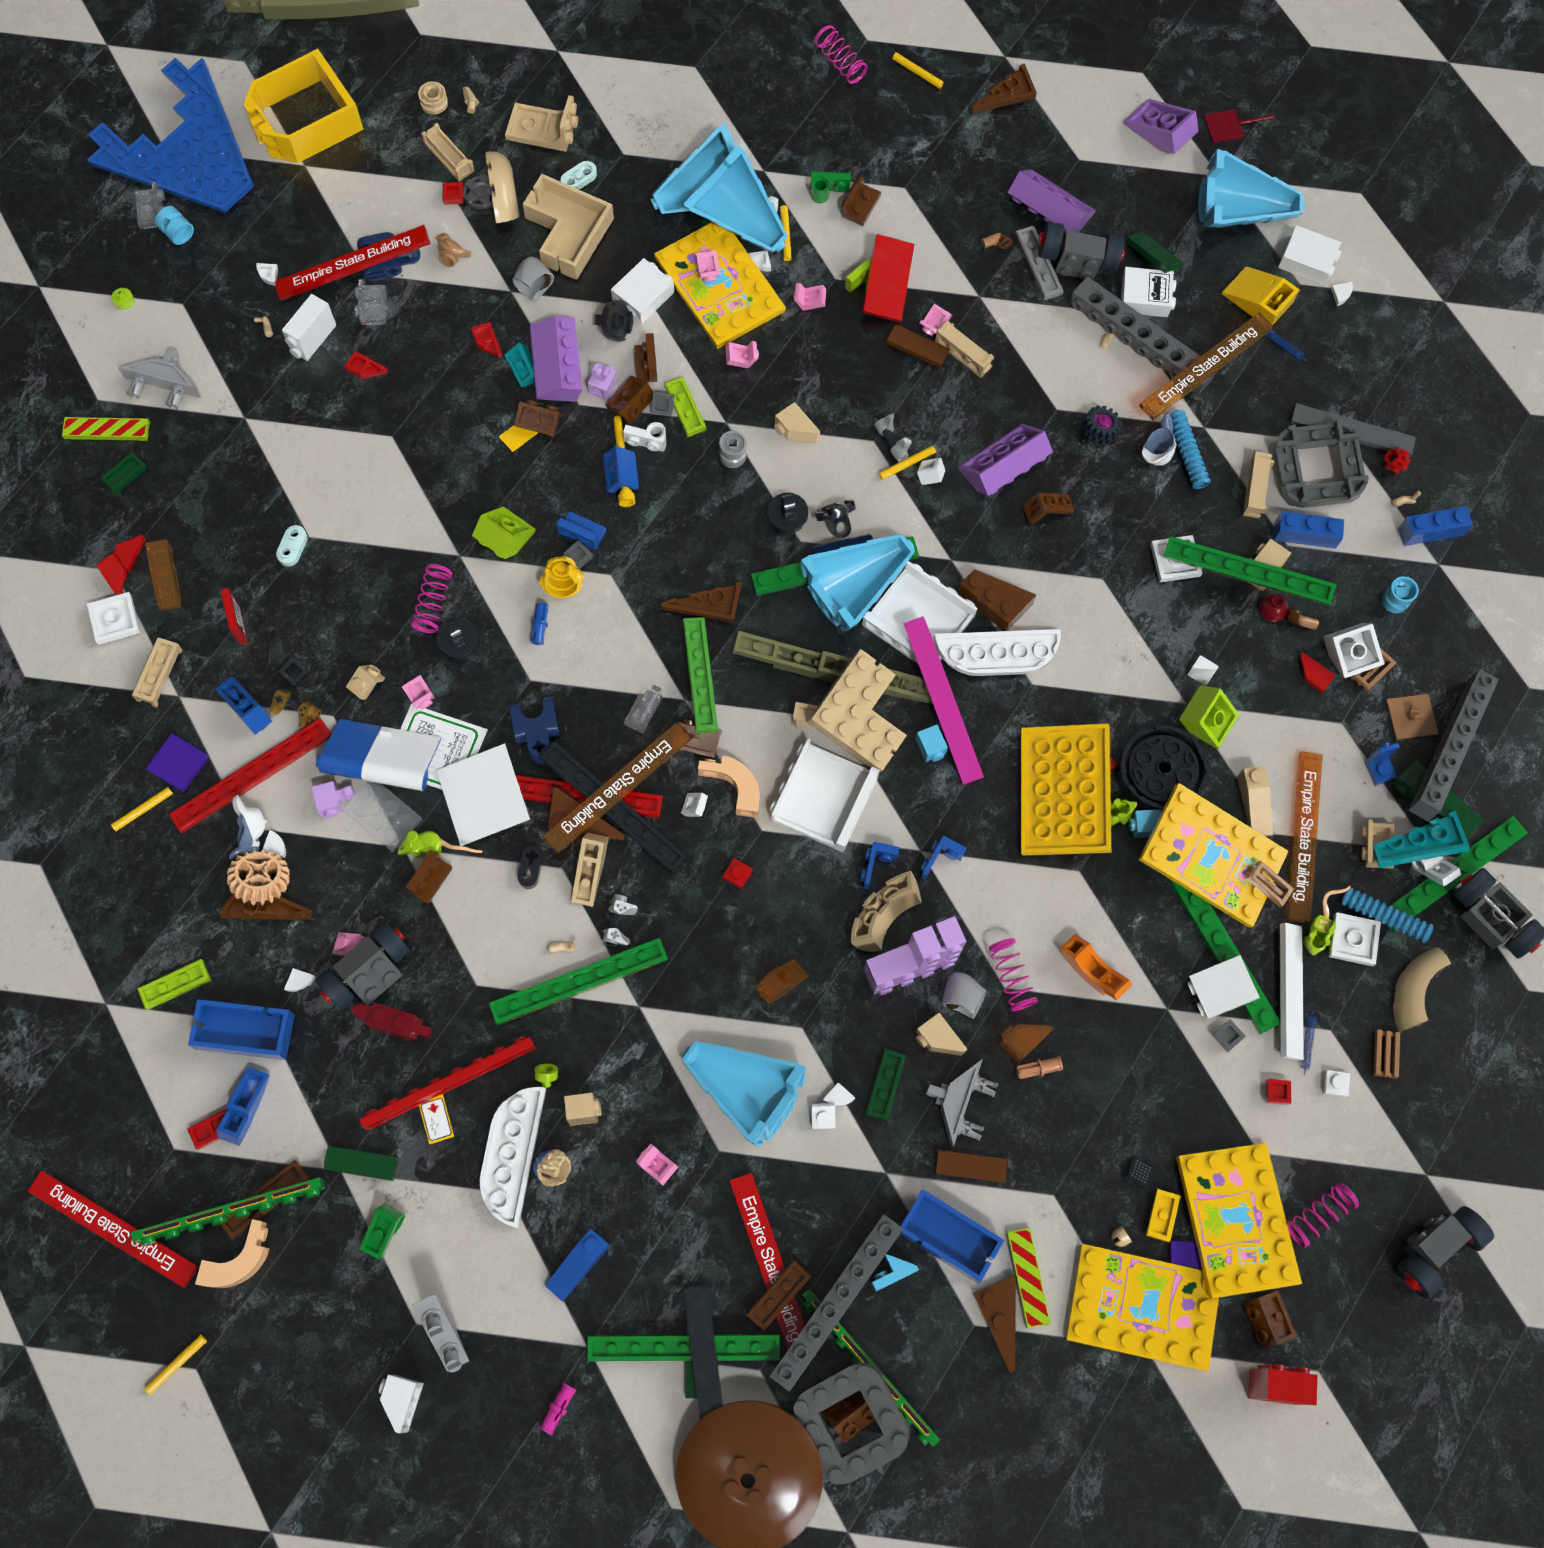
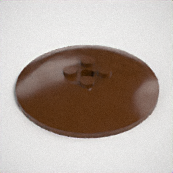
M755 1400L735 1401L710 1411L691 1429L684 1440L677 1460L676 1487L682 1509L693 1527L704 1538L720 1548L783 1547L794 1540L810 1523L817 1510L822 1493V1463L813 1438L793 1415L767 1402ZM746 1473L752 1474L755 1478V1483L752 1486L744 1485L741 1480L742 1475Z

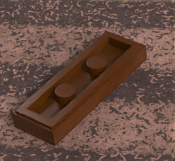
M896 324L886 342L888 345L939 368L942 367L950 352L949 348Z
M938 1150L935 1174L1005 1183L1008 1159Z
M793 1260L746 1316L764 1332L812 1276Z

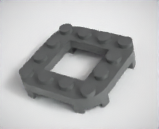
M1336 420L1335 423L1304 427H1296L1295 424L1290 425L1279 435L1274 446L1281 491L1289 506L1306 508L1350 503L1361 496L1366 488L1369 477L1365 475L1359 445V438L1361 436L1358 430L1344 423L1345 420ZM1336 446L1342 481L1310 485L1303 482L1298 450Z
M852 1363L845 1369L807 1388L798 1397L793 1406L794 1417L807 1429L817 1446L823 1475L836 1485L851 1483L892 1461L903 1453L909 1442L910 1426L908 1420H905L882 1377V1372L867 1363ZM860 1390L883 1435L846 1455H842L820 1412Z

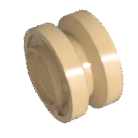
M427 82L420 87L418 96L421 107L426 113L439 114L447 108L448 100L443 85L438 82Z

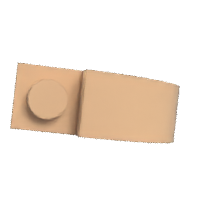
M722 756L721 764L712 759L699 760V776L723 779L734 786L738 794L736 815L758 818L760 804L759 787L755 777L744 764L727 756Z
M252 1219L245 1247L232 1261L214 1263L202 1260L195 1284L212 1288H228L241 1284L252 1277L260 1269L269 1252V1248L261 1247V1243L265 1242L267 1238V1223Z

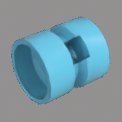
M164 207L155 217L156 226L174 244H184L192 237L194 232L193 225L175 207Z
M1402 576L1396 578L1382 596L1383 606L1392 613L1405 611L1419 593L1417 583L1409 577Z

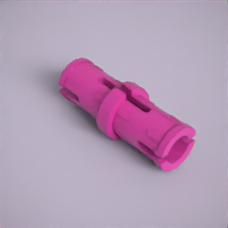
M562 1383L554 1401L548 1405L550 1408L539 1425L541 1430L550 1435L553 1434L562 1415L565 1416L567 1412L565 1409L576 1389Z

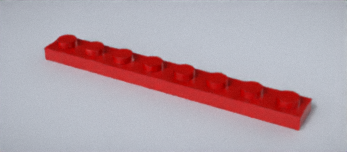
M520 1037L512 1042L513 1045L506 1049L504 1047L497 1048L491 1052V1056L485 1059L479 1057L471 1061V1065L464 1069L459 1067L449 1072L450 1076L441 1079V1077L433 1079L428 1083L429 1086L421 1090L420 1088H415L409 1091L405 1098L400 1100L398 1098L392 1099L385 1103L386 1107L378 1111L376 1108L364 1113V1117L359 1119L362 1128L368 1131L535 1050L533 1041L530 1037Z

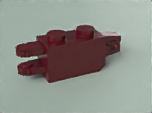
M373 1002L372 1006L358 1003L352 1008V1014L357 1019L364 1021L369 1029L407 1041L417 1040L418 1036L430 1039L433 1032L432 1028L422 1025L423 1020L419 1019L416 1015Z

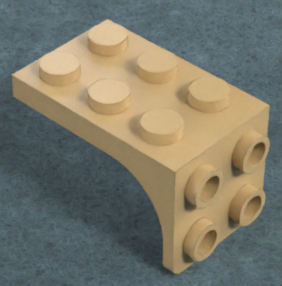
M568 96L565 109L561 111L515 103L505 133L506 140L567 152L568 145L573 142V128H577L578 116L575 115L577 104L574 103L573 96Z

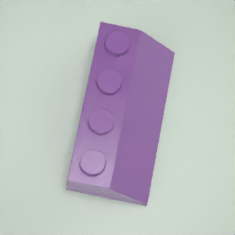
M1032 169L1019 171L1008 191L1014 201L1020 204L1022 202L1029 206L1028 210L1035 214L1040 213L1045 216V221L1063 224L1065 234L1067 230L1079 232L1096 211Z
M553 316L531 324L529 330L536 399L576 402L582 391L575 317Z
M1021 424L959 465L958 468L977 492L988 496L996 493L1003 485L1011 483L1021 473L1029 471L1030 467L1037 462L1044 461L1046 456L1053 451L1044 430Z

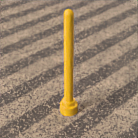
M617 415L613 419L616 446L625 449L622 419ZM623 486L619 492L620 494H618V503L622 507H630L635 504V495L630 488Z

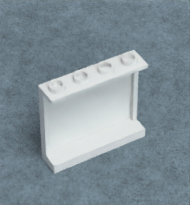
M908 561L904 571L873 610L865 614L862 626L918 664L903 623L924 616L934 642L933 636L935 634L962 633L975 617L977 608L972 601L960 597L953 588H947L940 583L938 578L933 575L929 576L919 565Z
M807 739L805 745L801 744L796 756H799L796 764L792 762L787 774L790 775L788 781H783L778 792L781 794L779 800H774L769 810L772 813L771 821L844 852L878 779L880 770L874 767L868 770L811 745V740Z

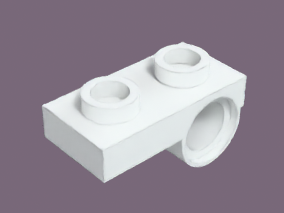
M659 422L651 423L647 430L625 425L623 431L624 442L632 446L647 447L651 451L659 450L664 452L666 447V431L663 424ZM654 434L661 435L659 437H653Z
M1442 856L1411 862L1414 870L1442 886L1447 885L1461 875L1460 868L1444 860Z

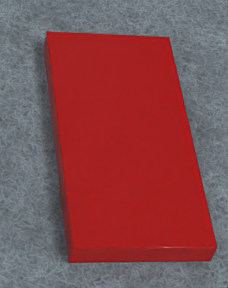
M880 234L875 235L862 313L895 322L902 321L915 244Z

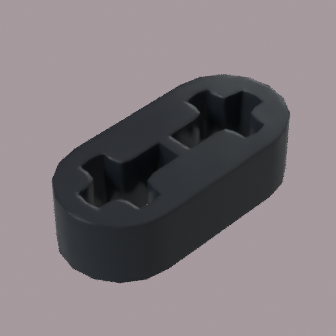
M535 846L527 847L522 853L518 881L524 889L534 888L539 881L543 856L540 849ZM532 852H535L538 859H534L531 866L527 856H531ZM528 870H531V876L534 880L526 883L523 877H527Z

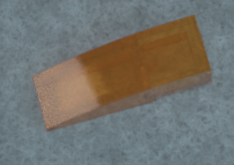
M167 539L145 543L159 610L182 607L177 570L174 566L170 543Z

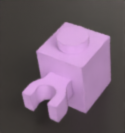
M595 363L592 375L588 381L589 394L608 401L618 381L616 370L609 365Z
M333 781L311 787L317 812L322 818L336 817L338 813L343 812L342 801L356 799L351 786L338 790Z

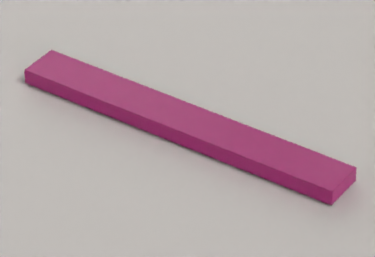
M924 616L903 623L963 785L984 778Z

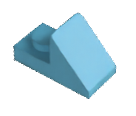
M885 1254L884 1258L891 1273L888 1274L885 1270L873 1276L875 1281L871 1283L874 1292L917 1272L919 1269L917 1265Z

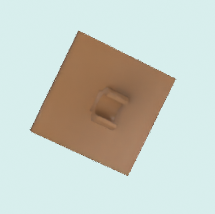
M1428 694L1386 699L1396 740L1439 734Z

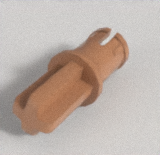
M1059 1056L1046 1060L1036 1059L1035 1062L1016 1067L1019 1079L1037 1075L1043 1077L1044 1074L1063 1070L1062 1061Z

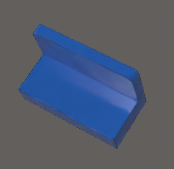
M614 446L603 455L607 492L615 493L623 486L634 490L638 489L635 453Z
M569 512L565 519L560 518L556 524L558 534L574 541H579L581 544L594 550L597 549L606 533V527L573 512Z

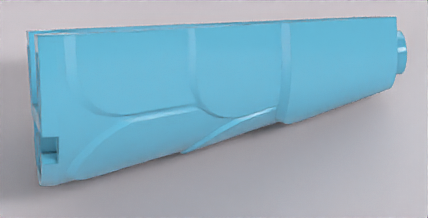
M726 123L718 126L652 193L653 198L650 200L655 210L660 209L662 214L689 211L683 204L705 183L723 163L725 158L736 148Z
M738 144L717 170L683 205L689 211L716 223L717 226L741 236V239L773 253L776 250L779 253L786 245L784 240L788 236L774 205L770 204L762 183L757 178L746 152Z
M1217 149L1212 155L1206 167L1209 172L1206 174V178L1202 179L1198 200L1200 222L1204 223L1205 227L1219 228L1258 222L1270 223L1297 218L1304 212L1303 193L1278 178L1269 176L1255 166L1249 165L1227 151Z
M903 534L868 540L863 544L840 547L837 550L808 555L801 560V570L803 577H808L809 585L807 587L824 615L836 627L841 625L843 631H848L859 623L887 586L894 582L913 556L915 550L912 542L906 539Z
M695 1041L691 1047L689 1046L685 1049L682 1055L684 1066L703 1091L712 1097L724 1115L729 1117L744 1138L756 1147L762 1146L764 1143L762 1140L764 1139L769 1141L783 1125L799 1097L797 1095L798 1086H803L806 1076V1067L799 1065L797 1062L765 1057L762 1054L737 1051L733 1047Z

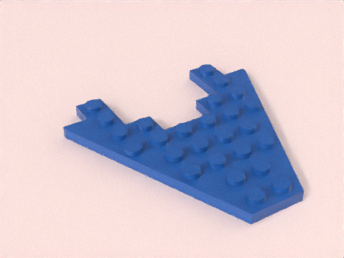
M174 58L161 72L186 95L173 107V110L184 122L157 146L142 134L129 147L102 122L88 134L90 139L100 149L87 160L92 166L226 213L254 187L204 59L201 58L190 69H187L179 60Z

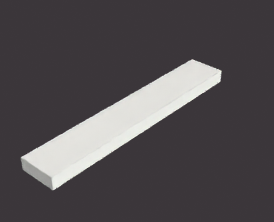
M1282 923L1280 924L1281 1057L1304 1060L1302 927Z

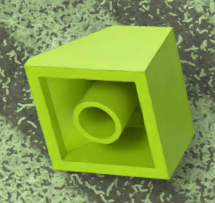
M503 506L482 514L472 536L481 545L493 550L498 557L506 559L516 555L535 533L536 529Z
M1200 685L1179 720L1189 733L1219 749L1239 717V713L1221 688Z

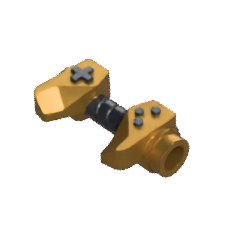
M285 687L279 688L274 693L273 702L269 709L270 713L279 715L285 706L288 705L298 710V726L300 728L306 727L310 720L316 721L319 719L321 710L316 707L315 702L307 701L301 703L290 697L291 692Z

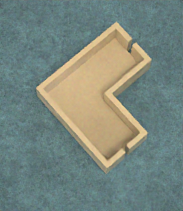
M541 174L533 187L534 191L531 190L523 203L525 218L552 230L539 250L541 262L546 267L555 271L560 269L562 274L577 280L614 219L613 205Z
M860 649L853 655L807 723L870 769L874 767L881 772L892 758V753L899 748L907 735L872 710L896 674L881 663L876 666L874 663L877 660Z

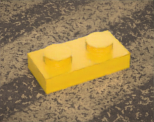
M1160 1189L1156 1190L1145 1236L1170 1242L1180 1201L1179 1195Z

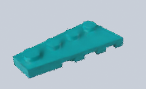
M1453 811L1448 813V816L1445 818L1434 819L1426 826L1421 828L1415 827L1410 829V832L1402 836L1396 835L1373 845V854L1378 868L1467 852L1470 846L1457 813Z

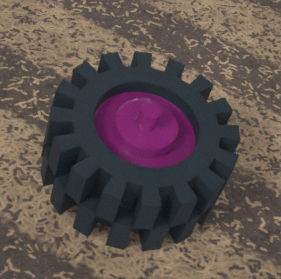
M1100 405L1096 406V408L1092 407L1084 418L1082 431L1085 432L1083 434L1084 436H1089V441L1095 440L1094 444L1100 442V445H1104L1106 442L1108 445L1115 440L1120 432L1122 419L1117 417V412L1112 413V408L1107 410V406H1103L1101 409Z

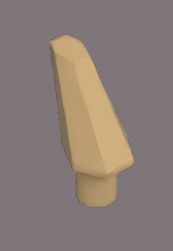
M463 87L465 103L468 106L467 112L473 114L475 113V106L479 104V101L469 87Z

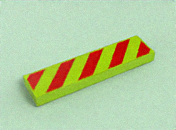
M65 417L62 436L64 439L148 441L150 422L148 419Z
M1031 1228L1007 1232L1026 1329L1051 1324Z

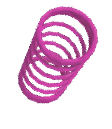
M828 25L823 27L815 37V45L822 48V53L828 55V60L834 62L835 68L840 69L841 75L846 76L848 83L858 82L867 71L866 63L863 60L854 62L857 53L854 52L848 55L851 50L850 45L844 46L841 49L845 40L840 38L835 41L838 37V31H835L834 26ZM832 28V33L825 38L824 42L817 44L819 36L825 30ZM835 33H837L835 39L831 43H829L834 37ZM843 40L842 45L837 50L830 53L832 47L838 41ZM832 44V46L829 49V52L825 53L823 48L828 47ZM846 47H849L848 52L842 58L836 60L839 53ZM839 49H841V50L837 53L835 59H834V60H831L830 57H829V55L834 54V53L837 52ZM855 54L852 62L842 67L847 58ZM845 58L841 64V67L838 68L835 62ZM851 65L847 75H844L841 70ZM864 65L865 68L860 76L849 81L850 75L856 73Z
M430 564L425 567L426 573L423 575V579L426 583L420 586L423 593L417 597L420 604L415 606V611L418 614L412 617L411 626L422 632L435 633L438 631V626L431 621H440L441 619L432 614L419 613L417 607L424 605L436 611H442L443 608L437 604L421 602L420 596L426 594L436 600H445L446 598L438 593L425 592L422 587L425 584H429L440 590H447L449 588L442 583L428 582L425 576L429 574L435 578L449 580L452 577V572L444 566ZM428 568L440 569L449 573L450 575L437 571L431 572L430 570H428ZM432 584L442 585L446 588H440ZM429 594L441 596V597H443V599L433 597V596H431V595H429ZM428 605L436 606V607H439V608H441V609H436V608L430 607V606H428ZM416 616H422V617H424V618H426V619H414V618H415ZM426 616H432V617H435V618H437V619H432V618H429V617H426ZM417 623H425L434 627L435 629H427L425 627L420 626Z
M1014 938L996 942L989 946L988 949L989 952H994L991 955L992 959H1004L996 965L995 969L1007 971L1000 977V981L1013 982L1004 989V992L1007 994L1018 993L1008 1001V1004L1012 1005L1010 1007L1011 1011H1018L1036 1004L1038 998L1033 997L1017 1003H1010V1001L1032 990L1034 987L1011 992L1006 990L1015 983L1029 978V976L1012 980H1002V978L1010 972L1025 966V964L1005 969H998L997 967L1021 953L1005 957H993L998 951L1016 943Z
M1338 1182L1331 1189L1332 1195L1322 1194V1202L1313 1201V1210L1303 1209V1218L1294 1216L1293 1222H1286L1289 1234L1300 1246L1306 1248L1310 1245V1242L1303 1231L1295 1224V1218L1303 1220L1316 1237H1320L1317 1230L1307 1221L1304 1213L1306 1210L1314 1213L1321 1225L1326 1230H1329V1226L1324 1219L1316 1213L1315 1203L1323 1205L1330 1217L1335 1222H1339L1335 1213L1326 1206L1324 1202L1325 1195L1333 1198L1340 1210L1348 1215L1345 1206L1335 1198L1334 1188H1336L1337 1193L1348 1206L1353 1209L1359 1207L1358 1199L1345 1184ZM1342 1191L1353 1200L1354 1204L1345 1197ZM1290 1226L1297 1231L1304 1243L1296 1236Z

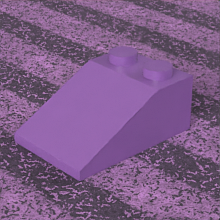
M1148 99L1125 121L1127 126L1156 148L1173 154L1198 132L1196 111Z

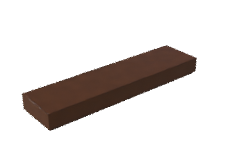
M294 1160L247 1198L305 1182L310 1177L298 1161ZM259 1209L250 1211L249 1216L238 1219L232 1216L226 1218L227 1222L220 1225L228 1236L234 1240L250 1227L252 1219L259 1220L270 1210L259 1212Z

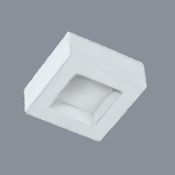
M687 793L681 814L687 817L702 816L708 796L703 793Z
M1326 1070L1323 1094L1348 1097L1350 1073Z
M835 1103L811 1104L812 1129L836 1128Z

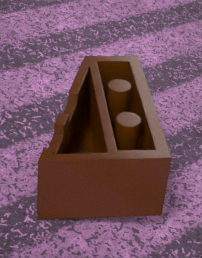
M976 569L960 583L958 594L962 598L972 601L977 610L1002 631H1008L1033 605L1036 598L1034 593Z

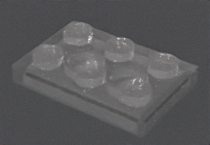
M370 781L342 809L391 852L423 820L422 817L381 783Z

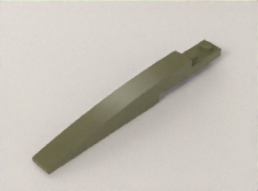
M223 0L227 12L263 13L265 19L333 18L419 7V0Z
M738 631L733 649L734 654L773 664V668L835 683L851 660V658L826 651L818 653ZM889 669L896 675L883 694L933 704L924 678Z

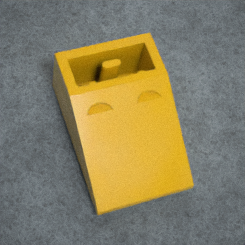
M1245 267L1226 287L1222 295L1270 329L1293 304L1299 289L1282 277Z

